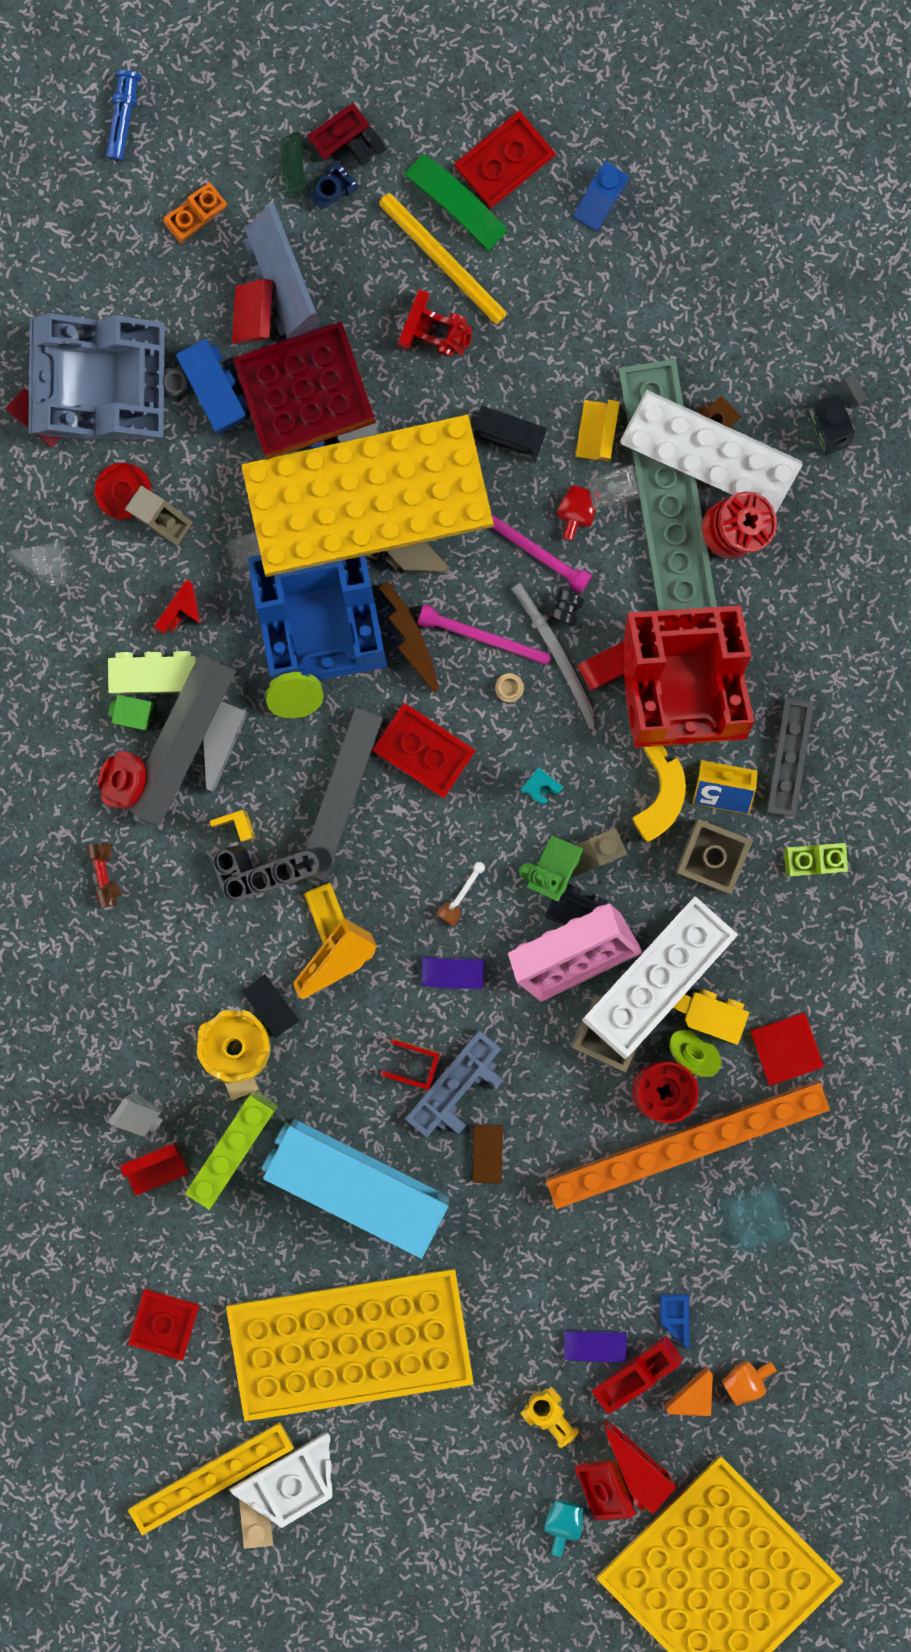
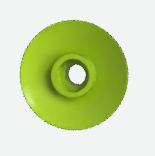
M679 1030L670 1038L669 1048L673 1057L679 1064L691 1071L692 1074L701 1077H711L720 1070L721 1057L715 1046L700 1040L693 1031Z

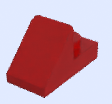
M186 579L154 625L157 630L165 635L168 631L173 633L182 622V618L179 617L182 612L201 625L195 587L188 579Z

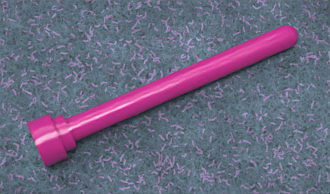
M492 515L494 527H491L492 529L568 579L567 583L571 585L570 588L578 594L582 593L593 575L584 569L582 571L577 568L575 570Z
M424 604L417 626L425 629L437 626L542 664H548L551 660L550 655L546 652L438 615L439 612L434 610L435 607Z

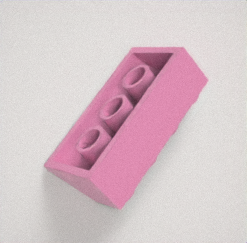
M609 903L596 907L593 912L581 918L570 920L566 925L556 930L547 931L541 937L531 942L520 944L517 949L509 952L508 956L517 983L542 1002L642 954V950L622 914Z

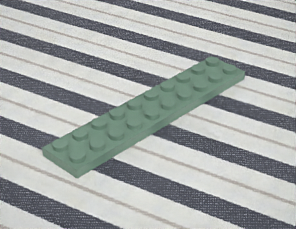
M676 359L618 369L627 426L646 390L684 407ZM631 449L658 611L717 607L707 545L702 535V514L696 478Z

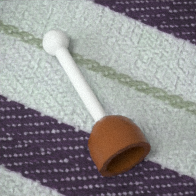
M482 862L474 864L473 873L454 902L444 903L435 914L438 918L455 927L461 916L459 903L478 874L485 870V865Z

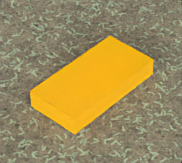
M331 883L304 893L323 944L344 918Z

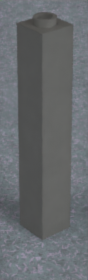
M200 652L145 764L146 783L144 791L139 800L133 806L127 808L134 814L132 817L134 820L144 825H148L149 822L161 825L237 671L223 660Z
M358 708L354 710L306 850L315 847L325 848L331 855L332 863L327 871L303 879L305 881L319 885L320 880L326 882L383 722V717ZM312 859L305 863L309 867L314 865L315 861Z

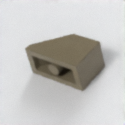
M142 485L125 508L126 511L176 546L193 523L167 501Z
M426 542L385 551L387 556L384 559L395 571L399 567L405 573L445 574L449 571L446 563Z
M616 828L576 844V846L583 848V851L580 855L579 863L571 875L572 877L578 876L627 855Z

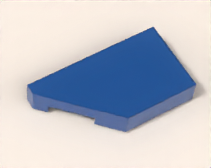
M660 1294V1324L685 1349L690 1348L689 1294Z

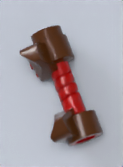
M111 843L86 846L88 858L94 861L99 886L95 893L100 909L116 906V899L118 896H121L116 881H109L105 863L111 861Z

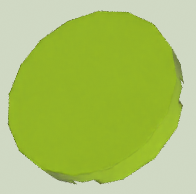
M289 672L274 678L269 683L270 687L265 692L268 709L277 716L292 719L305 717L315 712L321 706L324 698L321 682L315 676L308 674V677L302 675L301 672Z

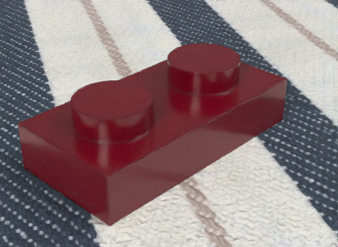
M353 102L308 134L307 139L323 161H326L347 146L346 143L352 138L361 136L363 130L368 128L370 124Z

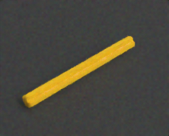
M387 193L379 201L380 207L495 324L500 323L506 317V311L391 193Z

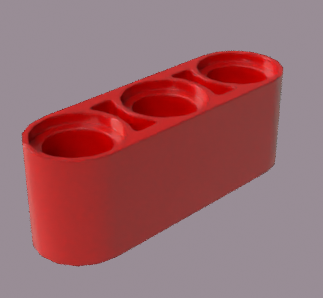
M624 641L577 665L590 691L624 675Z

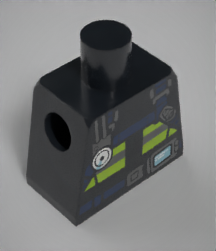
M839 394L828 395L804 406L825 456L852 445L855 431Z

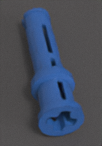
M117 70L116 93L112 95L115 108L105 157L111 160L124 161L131 111L138 102L135 97L137 85L141 81L142 75L133 71Z

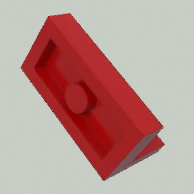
M176 1142L130 1160L120 1166L123 1176L128 1177L135 1196L189 1174Z

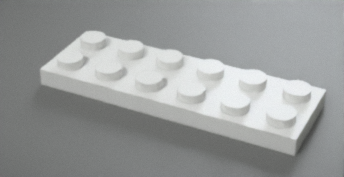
M646 390L620 440L621 444L732 495L744 491L756 492L769 501L774 508L775 514L803 465L802 461L648 390Z
M695 896L582 1021L626 1060L738 934Z

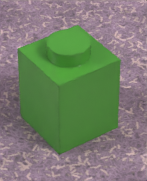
M117 695L116 701L112 700L110 703L108 717L112 718V724L148 731L154 703Z

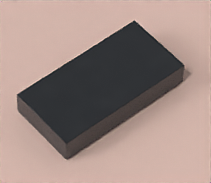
M266 974L242 991L276 1038L299 1021Z

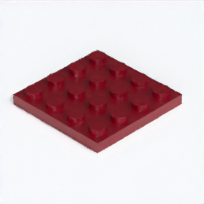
M342 321L233 358L266 460L376 423Z

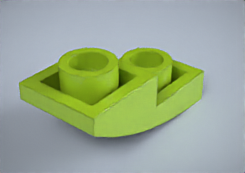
M846 843L784 848L786 877L848 872Z

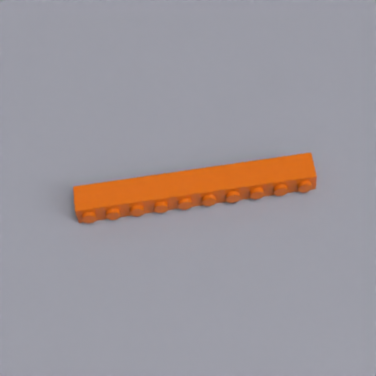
M814 1081L545 1178L555 1208L559 1209L830 1111L821 1083Z

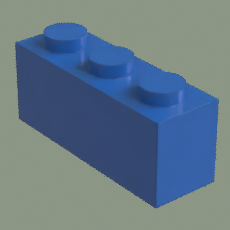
M204 339L176 354L217 435L248 420L245 412L249 411V408L242 395L236 397L232 389L236 382L229 369L223 372L219 364L223 357L216 344L210 346L208 340Z

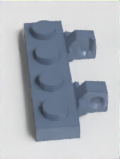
M479 1030L405 1120L425 1137H428L437 1126L444 1130L448 1125L458 1134L461 1133L467 1124H464L454 1114L457 1110L455 1104L474 1081L479 1083L484 1079L496 1090L504 1080L493 1072L497 1065L492 1060L502 1048Z

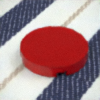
M115 463L106 467L98 475L94 496L99 508L109 517L117 520H130L135 517L126 511L125 508L130 503L131 498L136 494L141 485L152 492V485L148 476L138 466L129 463Z
M119 751L116 752L117 755L114 757L110 756L102 766L98 778V788L102 791L100 797L106 805L113 808L126 809L133 806L144 791L146 768L142 759L136 754Z

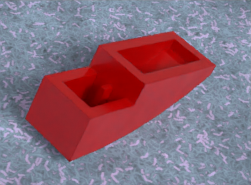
M664 1336L593 1388L591 1392L609 1415L654 1386L656 1381L678 1368L683 1358L669 1338Z

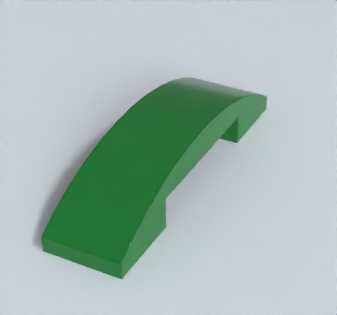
M422 154L405 172L404 176L424 194L430 196L488 252L508 231L495 215L466 187L425 154Z

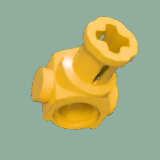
M551 1386L549 1389L546 1388L543 1391H537L532 1394L525 1409L520 1413L530 1426L536 1424L542 1430L548 1429L558 1441L557 1446L562 1448L577 1436L579 1430L573 1428L563 1417L565 1411L558 1404L562 1401V1398ZM546 1400L550 1406L547 1411L540 1413L533 1408L535 1402Z

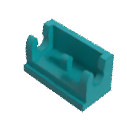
M538 767L519 792L523 795L526 793L539 804L548 803L547 798L540 794L546 795L548 793L544 787L549 792L557 795L563 789V786Z

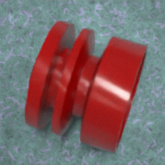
M748 491L734 494L716 502L706 511L702 520V535L705 544L719 557L733 560L765 548L772 541L777 529V517L769 501L756 492Z
M665 1061L650 1063L642 1068L634 1078L631 1090L633 1102L641 1114L650 1120L668 1124L679 1122L689 1116L696 1107L699 1096L697 1081L691 1071L681 1064ZM666 1084V1090L670 1092L669 1096H663L659 1099L660 1093L656 1092L657 1088L664 1087Z

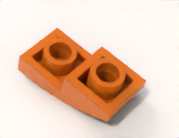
M209 182L187 197V201L166 215L163 218V223L181 244L216 217L228 204Z

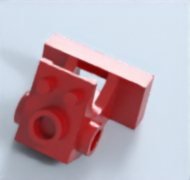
M419 289L399 338L398 348L409 352L413 340L417 339L437 347L436 351L444 356L453 357V354L463 356L465 348L471 343V332L473 330L466 323L467 319L455 313H451L448 318L427 309L430 293ZM433 321L449 327L444 340L428 335Z

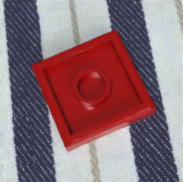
M260 279L236 286L232 344L243 345L269 338L273 280Z
M805 1012L750 1030L769 1086L824 1068Z
M144 1288L127 1345L183 1361L200 1304Z
M615 1460L582 1462L574 1466L595 1521L630 1519L636 1515Z

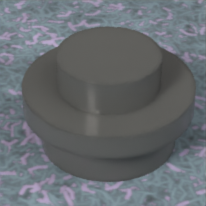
M170 367L164 370V393L169 396H179L186 391L188 378L182 369Z

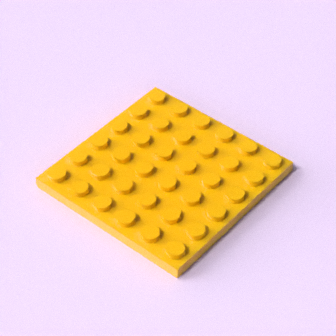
M721 1455L708 1465L596 1576L597 1580L668 1652H773L843 1582V1579Z

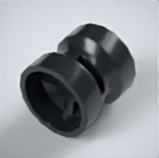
M370 126L363 130L362 136L352 138L346 143L348 149L362 167L370 162L371 157L386 151L380 137Z
M559 589L556 595L558 604L551 608L548 617L574 627L578 619L576 610L582 608L585 599Z

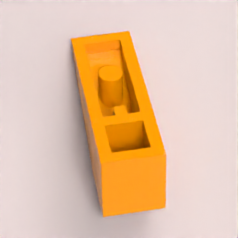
M343 918L293 982L298 997L305 999L360 969L365 961H369L375 953L377 945L372 934L348 919Z

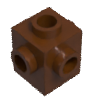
M722 396L712 405L707 401L696 412L709 419H716L720 424L733 430L735 429L732 426L741 418L740 414Z

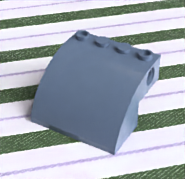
M53 313L31 317L28 434L88 440H146L163 438L165 323L119 315L99 320Z

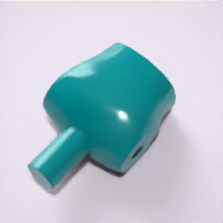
M558 1499L554 1500L544 1527L546 1533L555 1536L551 1551L552 1555L562 1557L566 1540L580 1539L584 1521L583 1506Z

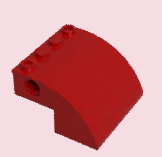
M741 606L627 613L624 635V681L634 748L747 740L754 724V718L744 672L752 655Z

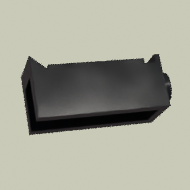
M482 405L479 413L474 411L470 420L474 438L476 434H479V439L525 455H528L530 452L536 462L546 434V427Z

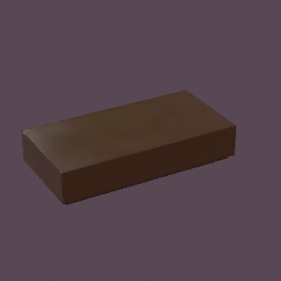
M474 1124L473 1183L502 1184L503 1125Z

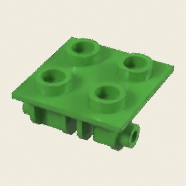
M551 836L538 865L535 866L531 863L521 865L519 868L520 876L524 880L529 881L528 888L559 901L567 888V882L574 868L579 863L583 848Z

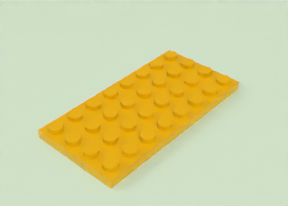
M468 415L277 456L268 460L264 459L241 464L266 577L494 527Z
M455 1268L226 1306L244 1422L474 1384Z

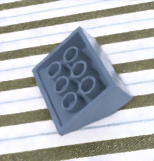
M272 203L245 229L248 238L243 239L248 255L254 254L258 265L253 266L258 280H273L271 309L275 308L279 316L274 322L279 335L286 334L287 339L320 329L316 310L274 203Z

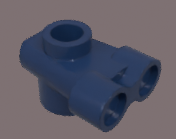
M338 162L333 163L326 169L327 175L322 177L308 194L309 198L320 210L325 209L343 195L350 196L359 188L355 179L348 175L343 166ZM322 191L329 192L330 196L324 195Z

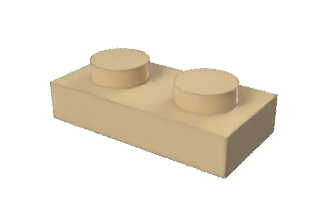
M239 1499L244 1549L273 1546L271 1520Z

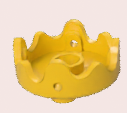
M245 1010L221 1011L211 1021L200 1026L197 1056L204 1069L216 1080L227 1084L247 1082L261 1073L268 1062L271 1049L270 1038L261 1022L250 1012ZM232 1041L242 1043V1050L237 1055H229L227 1053V1046Z

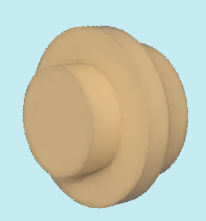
M511 673L499 677L495 684V692L504 702L517 701L524 691V684L521 678Z

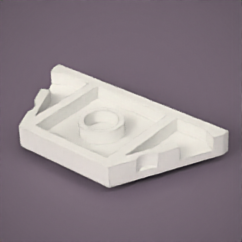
M325 1432L232 1487L229 1489L230 1492L283 1528L332 1498L329 1434Z

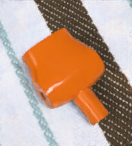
M743 1361L736 1365L722 1379V1383L736 1406L764 1396L766 1394V1387L763 1379L777 1372V1369L772 1361L757 1370L749 1361Z

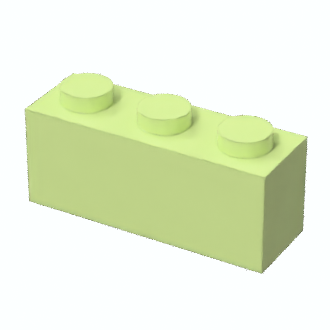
M189 651L173 652V657H162V652H144V657L133 658V653L130 652L115 653V658H108L109 693L112 695L180 693L197 658L191 656Z

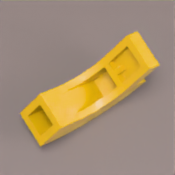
M664 746L642 747L655 768L660 782L659 793L654 803L631 818L645 843L661 835L673 824L681 811L685 798L686 784L681 763L678 757L667 763L665 757L668 756V753Z

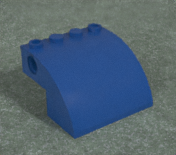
M261 555L247 558L271 681L289 672H301L302 675L308 677V674H311L318 680H324L387 667L366 555L269 577L265 576Z

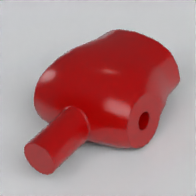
M570 485L567 493L561 500L557 516L567 522L562 539L573 542L578 526H592L597 510V493L579 486Z

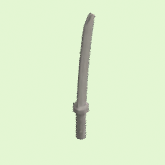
M517 584L511 590L533 621L531 626L533 629H538L580 707L588 727L592 729L594 727V710L567 656L546 622L548 617L546 614L542 616L522 584Z

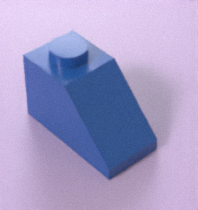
M605 161L591 182L573 217L598 232L628 185L630 176Z

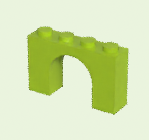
M253 1091L185 1194L210 1210L278 1108V1105L257 1091Z

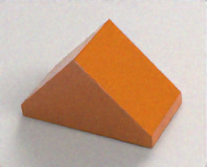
M707 1366L664 1404L669 1414L711 1416L713 1374Z

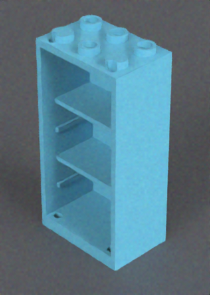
M296 1119L291 1124L285 1123L275 1141V1144L279 1145L278 1150L273 1148L261 1170L266 1172L263 1177L264 1180L421 1259L423 1258L449 1206V1196Z

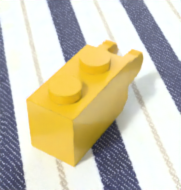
M702 988L700 993L693 991L691 997L684 995L673 1007V1009L685 1013L683 1019L686 1026L736 1045L740 1041L750 1013L743 1010L745 1004L729 998L726 1004L716 1000L718 994Z

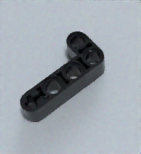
M239 845L220 849L213 857L214 869L225 898L231 902H239L323 873L330 868L332 863L329 851L323 847L308 849L254 869L248 852ZM229 854L233 858V865L229 862ZM314 859L315 864L307 867L305 862ZM287 865H289L292 870L291 876L287 872ZM262 874H265L267 877V885L262 879ZM238 882L241 883L243 887V892L239 890Z

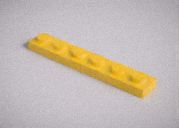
M278 1422L129 1507L128 1512L141 1535H144L294 1449V1445L281 1422Z

